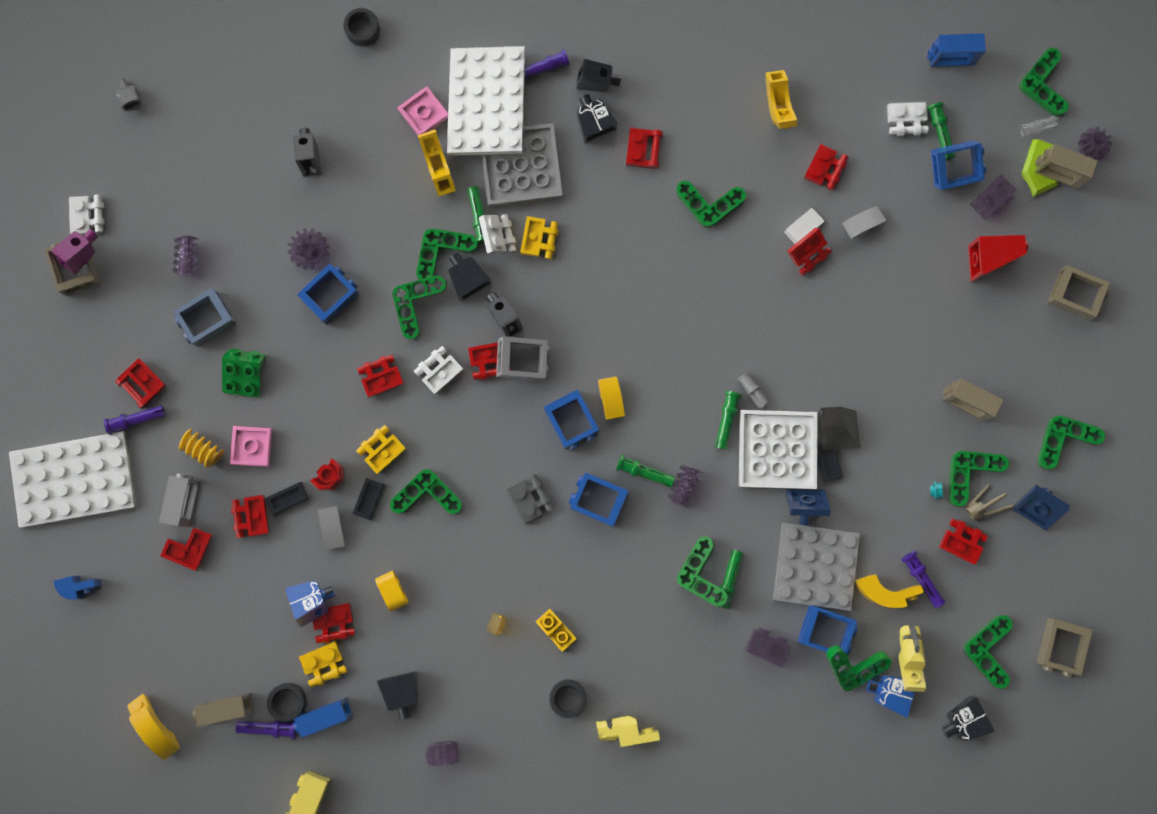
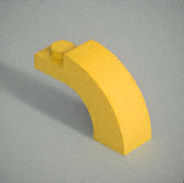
M785 71L767 72V98L774 125H777L778 129H788L797 126V118L790 103L788 78Z
M436 130L417 135L438 197L456 191Z
M876 574L854 581L858 590L865 598L883 607H906V598L907 601L919 598L918 594L924 593L921 585H914L895 592L889 591L880 584Z
M142 694L127 705L131 717H129L131 724L143 742L158 757L166 760L180 749L174 733L169 731L158 719L148 696Z

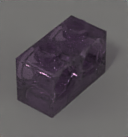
M1000 174L969 205L984 220L989 216L994 218L1001 211L999 207L1003 203L1007 205L1014 198L1012 194L1017 189ZM998 189H1001L1004 195H1000ZM984 201L989 202L991 208L986 207Z
M761 627L758 630L753 629L744 650L782 668L791 649V646L787 644L788 640L778 635L775 639L769 636V631ZM757 637L764 639L762 647L757 648L754 641ZM776 645H780L782 648V652L778 656H775L772 652L773 647Z

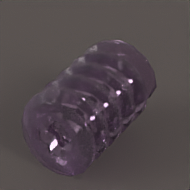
M186 235L174 238V242L177 243L174 245V250L177 252L173 254L174 258H176L173 260V264L176 266L173 268V272L177 275L197 277V274L193 273L192 270L198 269V267L192 265V263L198 262V259L193 258V255H197L198 251L193 250V248L199 247V244L193 241L199 238Z
M681 465L679 468L683 473H677V477L680 480H674V484L678 487H671V491L675 494H668V498L672 500L671 502L689 509V506L685 503L692 502V499L688 495H695L691 488H698L694 481H701L697 473L703 472L690 466Z

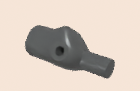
M120 78L118 83L121 89L117 90L115 94L124 111L138 109L142 103L135 85L128 86L126 80Z

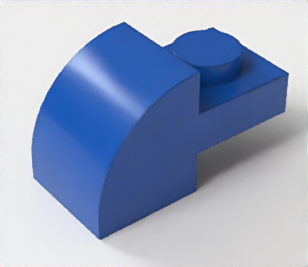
M70 576L53 581L58 594L66 599H84L83 594L95 592V588L102 586L100 579H90L81 582L80 576Z

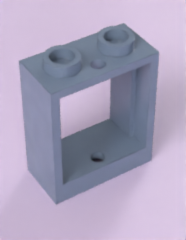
M214 288L209 289L173 311L176 316L174 321L179 328H183L185 331L183 335L186 341L197 347L236 324L235 319ZM211 299L223 320L195 336L183 315Z

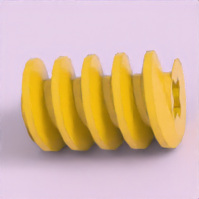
M189 429L179 443V450L185 451V454L191 455L194 460L198 459V463H204V467H212L220 460L224 450L221 449L219 452H216L218 449L217 445L210 448L211 441L205 444L206 437L203 436L198 439L199 433L196 432L194 435H191L193 429Z

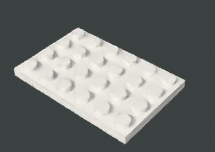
M524 46L451 49L447 138L448 156L523 154Z
M124 431L112 433V435L105 434L9 452L19 528L136 507L127 437Z

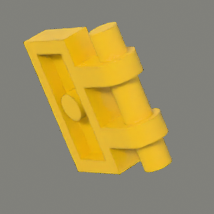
M527 216L520 254L539 257L540 250L545 251V259L552 260L553 253L556 250V246H554L555 240L559 234L558 222L551 221L550 227H545L546 219ZM543 234L549 235L547 244L542 243Z
M386 425L380 430L374 431V435L367 441L364 440L361 443L362 446L356 450L360 456L366 451L370 454L364 460L377 475L406 450L394 434L388 439L384 436L390 431ZM381 440L382 444L376 450H373L372 446Z
M336 641L299 656L305 675L312 672L315 678L308 680L310 688L317 685L322 686L326 681L333 678L335 680L341 678V675L348 672L345 665L339 668L336 662L343 660ZM330 665L331 671L322 674L320 669Z

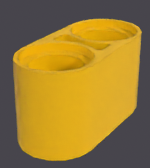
M393 570L375 579L390 612L409 604L406 594Z

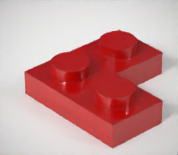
M193 527L186 545L168 538L160 557L198 571L213 535Z

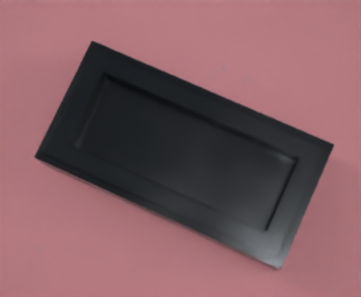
M829 441L817 444V461L823 482L843 478L834 442Z
M366 478L352 514L371 521L385 484Z
M301 481L266 497V501L274 516L309 500V496Z

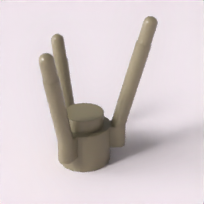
M986 485L973 500L967 503L968 507L965 510L973 521H980L986 517L1013 508L1014 505L1011 504L985 513L987 511L986 508L1000 501L1008 494L1003 493L984 505L981 502L977 503L990 488V485Z

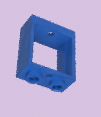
M985 33L939 35L927 52V59L930 60L931 67L974 66L986 52Z
M972 140L931 150L934 186L944 190L985 180L986 166L983 163L985 153L983 145L978 141ZM970 149L973 173L947 179L945 154Z
M331 264L325 267L296 294L326 325L359 295L356 290L358 286L351 279L347 281L343 277L345 273L338 266L334 268ZM333 273L349 291L330 309L324 312L308 295Z
M578 389L544 406V410L564 449L569 448L572 450L580 446V441L584 439L590 441L597 437L596 433L599 432V429ZM578 401L592 429L566 441L552 413Z
M585 472V475H580L576 486L579 487L577 493H572L568 503L571 505L570 509L613 527L628 490ZM587 480L619 493L608 519L577 506Z
M809 605L797 642L824 652L828 651V647L809 641L819 613L847 623L840 646L849 655L852 649V644H850L852 636L855 637L858 630L857 621Z
M347 697L295 718L294 728L296 733L300 734L302 738L351 718L353 713Z

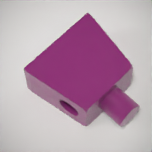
M90 229L83 236L74 231L51 251L65 268L76 275L95 254L91 244L98 236Z

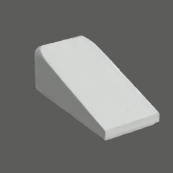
M811 208L789 226L784 233L796 244L815 227L818 228L825 221Z

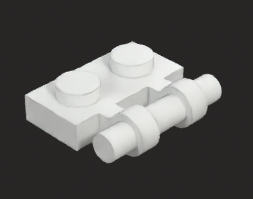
M926 102L889 103L887 105L888 124H896V127H890V135L904 136V134H913L914 136H920L921 134L928 133V126L920 125V123L927 121ZM903 123H912L913 126L904 127Z
M94 195V202L92 203L89 196L69 197L70 234L77 231L80 235H84L89 229L92 230L91 227H95V233H103L105 219H103L102 210L104 209L102 195ZM94 210L95 218L91 219V211Z
M507 214L500 216L502 222L499 221L498 215H482L479 217L487 254L504 253L506 251L505 246H508L509 253L516 251V239L513 237L511 230L512 222L509 221ZM502 230H504L505 238H503Z
M443 346L437 351L434 350L431 353L432 355L424 362H420L418 364L419 367L414 370L418 377L423 372L427 374L422 381L435 395L463 371V368L451 355L445 360L443 359L442 355L447 352ZM438 361L440 364L431 371L429 367Z

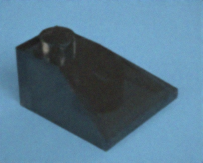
M841 406L820 409L817 416L822 451L861 448L856 410Z

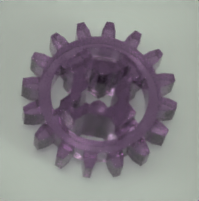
M304 228L302 234L297 231V237L291 236L293 243H288V246L292 248L287 251L289 255H292L290 257L291 261H296L295 265L297 267L302 264L304 270L307 269V266L314 270V265L320 268V261L326 262L324 256L330 254L326 251V249L330 248L329 244L325 243L327 241L326 237H322L320 231L315 233L314 229L308 232ZM311 238L318 240L320 243L312 242ZM298 256H305L306 261L300 259Z

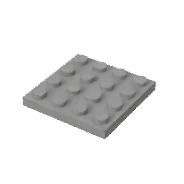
M553 123L523 127V154L482 155L488 207L563 198Z
M782 523L773 600L851 611L860 533Z

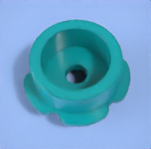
M934 481V485H930L931 497H935V500L943 498L942 483H936V481Z

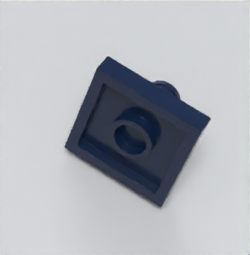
M1035 485L1014 505L1013 510L1042 529L1047 530L1069 511L1070 505L1052 495V490L1048 492L1049 488H1041Z
M786 489V499L790 515L800 516V524L811 525L812 516H830L831 509L825 490Z

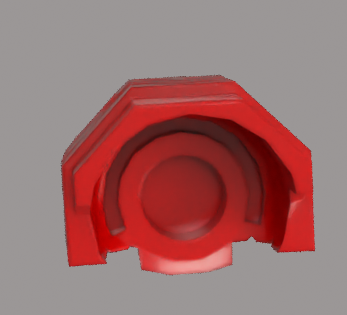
M331 458L328 465L324 464L317 470V477L310 480L320 491H335L344 482V468L333 458Z

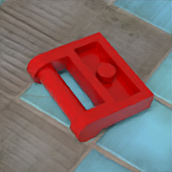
M630 127L625 166L658 169L660 164L658 161L660 140L663 138V131ZM653 138L651 160L648 161L645 160L647 139Z
M140 358L115 380V383L119 387L122 386L137 402V406L140 409L146 408L150 401L167 386ZM130 377L146 393L144 397H142L130 385V383L128 382V379Z

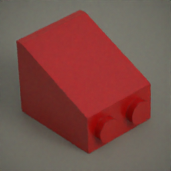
M1025 235L979 236L968 245L970 282L986 277L1027 254L1029 244L1026 241Z

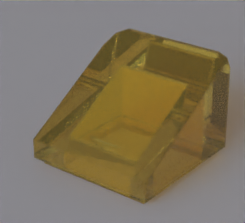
M493 612L487 626V631L499 636L507 618Z

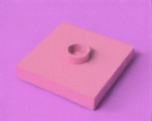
M428 86L397 108L417 135L433 130L448 119V112Z
M233 426L230 465L270 467L273 429Z

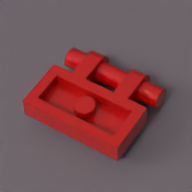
M820 144L804 179L819 186L825 180L829 182L826 188L833 191L835 185L839 184V177L842 171L846 169L849 157L842 154L840 160L834 158L837 151ZM830 166L835 167L833 174L827 173Z
M816 227L787 250L796 266L800 267L803 264V267L798 270L802 276L807 272H812L818 263L824 262L827 256L832 253L829 247H826L824 250L822 249L828 243L820 229Z
M498 342L469 347L471 367L479 366L480 370L479 372L472 373L473 379L487 380L488 377L496 376L497 368L486 370L485 365L496 363L497 367Z
M393 354L387 357L385 355L381 356L379 360L371 363L366 362L363 364L364 366L357 368L359 375L367 373L368 377L361 379L368 398L404 384L398 367H389V363L395 361ZM383 366L384 371L376 374L373 373L374 369Z
M265 495L245 497L244 506H240L239 499L231 500V514L234 516L235 523L233 531H236L237 539L244 538L243 530L248 529L249 536L270 533ZM242 512L246 513L247 523H242Z
M952 518L949 525L954 527L955 531L953 533L946 530L938 548L972 565H976L983 550V547L977 545L978 540L986 542L988 536L983 534L982 530L978 528L973 529L967 526L966 522L962 520L957 521ZM962 532L971 536L970 541L961 537Z
M350 603L328 607L327 613L312 621L314 630L322 629V635L315 636L316 644L323 642L328 644L332 640H346L350 636H355V629H347L346 623L354 622ZM339 625L340 631L330 633L329 627Z

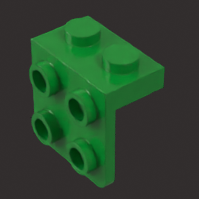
M237 348L228 349L222 357V392L258 397L261 390V368L266 362V354H261L258 351H241Z

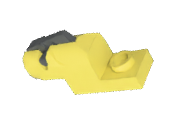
M903 626L899 631L901 652L898 658L904 691L924 692L926 689L923 674L925 657L919 626Z
M623 712L604 717L596 722L599 740L616 741V738H619L621 747L660 740L658 730H654L653 727L642 729V733H639L636 718L626 716Z

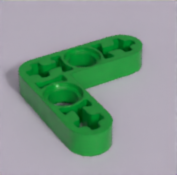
M1051 47L1042 54L1021 80L1019 88L1048 113L1059 117L1068 110V102L1042 82L1061 59L1060 51L1057 48ZM1051 54L1054 55L1053 59L1047 64L1045 61ZM1036 67H1042L1045 71L1044 75L1037 74ZM1030 81L1032 84L1028 88L1026 85ZM1046 92L1048 100H1042L1039 93ZM1058 104L1061 105L1059 111L1056 110V107H1057Z
M689 181L679 182L676 188V194L705 228L713 227L740 206L746 198V192L743 188L734 187L709 206ZM682 186L684 188H689L687 192L691 196V198L688 201L686 200L688 199V195L686 194V192H680ZM734 192L736 194L740 193V200L738 198L733 200L732 204L734 206H732L730 200L734 197ZM699 200L702 206L699 209H694L691 206V202ZM725 203L728 206V210L721 212L718 210L717 205ZM711 209H714L715 215L712 217L711 223L709 221L705 222L704 215L710 216L713 214Z
M434 228L427 229L423 234L416 270L418 280L425 279L420 274L425 271V265H422V263L432 265V267L428 266L427 268L430 276H426V278L434 276L439 248L473 253L478 247L476 238L470 234ZM434 233L436 238H441L440 235L442 234V244H439L440 241L438 239H433L430 242L427 237ZM453 236L456 239L455 244L447 245L445 243L446 238ZM459 238H461V241L467 243L468 240H471L474 245H471L470 248H467L466 244L460 243L461 247H458ZM427 251L434 253V257L430 261L423 258L424 253Z
M433 276L398 285L393 289V300L401 331L405 338L415 339L420 334V326L413 300L444 292L447 288L445 278ZM437 279L443 282L439 290L437 287L430 288L432 292L429 293L427 281H429V285L435 284ZM418 284H423L425 287V291L421 295L415 292V287ZM399 289L406 291L404 301L407 302L409 300V304L399 306V302L403 303L402 298L397 296L400 293ZM404 307L411 309V315L408 318H404L401 314ZM414 319V322H410L411 327L416 329L413 332V336L406 332V330H409L408 323L404 324L403 321Z
M1064 416L1052 417L1047 424L1038 456V465L1045 470L1057 466L1065 437L1086 444L1097 445L1104 441L1105 433L1099 427ZM1059 420V424L1068 426L1067 428L1060 427L1056 429L1057 425H1055L1054 422ZM1074 425L1079 426L1081 429V433L1078 436L1072 433ZM1096 432V436H1098L1099 439L1094 440L1093 436H1085V434H1092ZM1051 437L1055 438L1058 442L1055 448L1050 447L1048 444V440ZM1046 450L1051 451V452H1055V454L1052 453V454H1050V456H1049V453H1050V452H1046ZM1049 456V460L1052 461V463L1046 465L1047 462L1044 461V458H1047Z
M970 451L954 453L951 457L950 504L960 507L968 502L970 470L1003 472L1009 467L1008 458L1001 454ZM962 455L963 459H970V462H963L960 465L956 458ZM978 456L985 460L982 467H978L975 463V459ZM999 459L1000 462H1003V466H1000L999 468L998 465L995 464L989 465L990 461L994 462L998 461ZM960 473L964 476L963 484L956 483V474ZM954 487H964V490L959 491V496L963 497V500L959 501V503L954 499V496L958 495V489L954 490Z
M429 469L420 471L390 501V509L394 513L401 514L408 510L427 491L448 513L458 514L462 510L461 500ZM423 474H431V482L425 481L422 484L425 488L422 490L415 481L421 482L424 479ZM411 486L418 488V494L415 497L408 495V489ZM439 486L445 488L446 492L443 497L435 495V489ZM404 493L406 498L411 501L408 503L405 500L402 503L403 509H395V501H402L404 498L401 495ZM449 493L452 495L449 499L452 502H458L457 510H449L450 504L447 501L444 504L442 503L449 496Z
M703 536L697 540L677 576V582L689 592L716 607L723 608L729 602L728 593L699 577L715 549L713 540ZM708 541L709 549L705 548L703 550L701 544ZM696 552H702L705 555V557L703 558L700 554H697ZM698 557L701 560V564L699 567L694 568L691 566V561ZM687 568H690L692 571L696 572L695 575L693 573H690L687 570ZM689 575L691 581L684 584L682 578ZM707 584L708 591L705 594H700L698 592L699 585ZM712 591L719 596L722 594L724 601L716 603L717 599L711 596Z
M1005 615L994 617L972 636L963 647V651L993 687L999 689L1006 688L1009 685L1010 678L987 650L1011 630L1012 620ZM999 620H1005V628L1000 627L996 631L991 628V626L997 628L1000 625ZM986 631H990L993 635L990 642H986L983 639V634ZM980 642H981L983 645H985L984 647H983L982 645H979V646L975 649V650L977 651L976 654H975V653H972V652H971V653L969 652V651H971L970 645L976 646V645L979 644ZM984 659H989L991 662V667L988 670L982 668L981 664ZM995 672L996 675L1003 676L1001 679L1003 683H996L997 678L990 673Z
M832 646L826 653L837 682L844 691L854 690L886 671L892 663L889 656L883 651L875 653L853 667L841 646ZM846 665L844 670L838 672L842 666ZM868 668V671L866 673L861 674L863 670Z

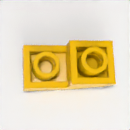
M617 377L599 379V392L603 402L605 419L625 416Z
M551 609L546 611L536 621L539 627L562 652H565L578 640Z

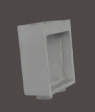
M504 336L499 338L496 377L537 381L546 379L549 373L547 357L550 353L547 340ZM510 344L539 347L538 373L509 371Z
M179 473L176 474V477L169 476L159 523L190 527L199 486L198 481H193L194 477Z

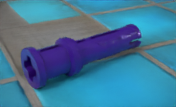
M563 49L560 53L553 56L547 55L545 60L525 67V79L548 70L553 72L556 68L564 65L569 66L570 63L565 50Z
M161 405L131 415L120 414V417L110 420L106 418L104 419V427L107 434L112 435L113 432L119 430H129L133 425L166 417L165 412L163 413L165 410Z
M916 550L901 558L902 562H905L910 569V575L916 577L934 605V608L943 605L945 600H943L926 573V566L920 562Z
M279 720L274 723L237 721L236 723L237 734L273 735L276 739L279 737H291L293 740L297 737L294 728L295 721L293 723H281ZM250 727H254V728H264V729H250Z

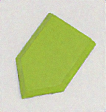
M1039 139L1032 140L1021 173L1033 197L1058 186L1059 183L1035 173L1037 157L1053 146V144Z

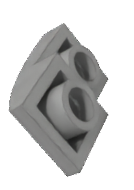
M878 206L844 221L842 225L850 238L854 239L865 235L871 229L884 225L887 221Z
M337 506L317 509L325 550L344 547Z

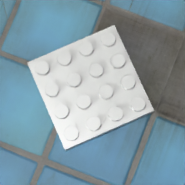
M740 410L739 487L817 489V412Z

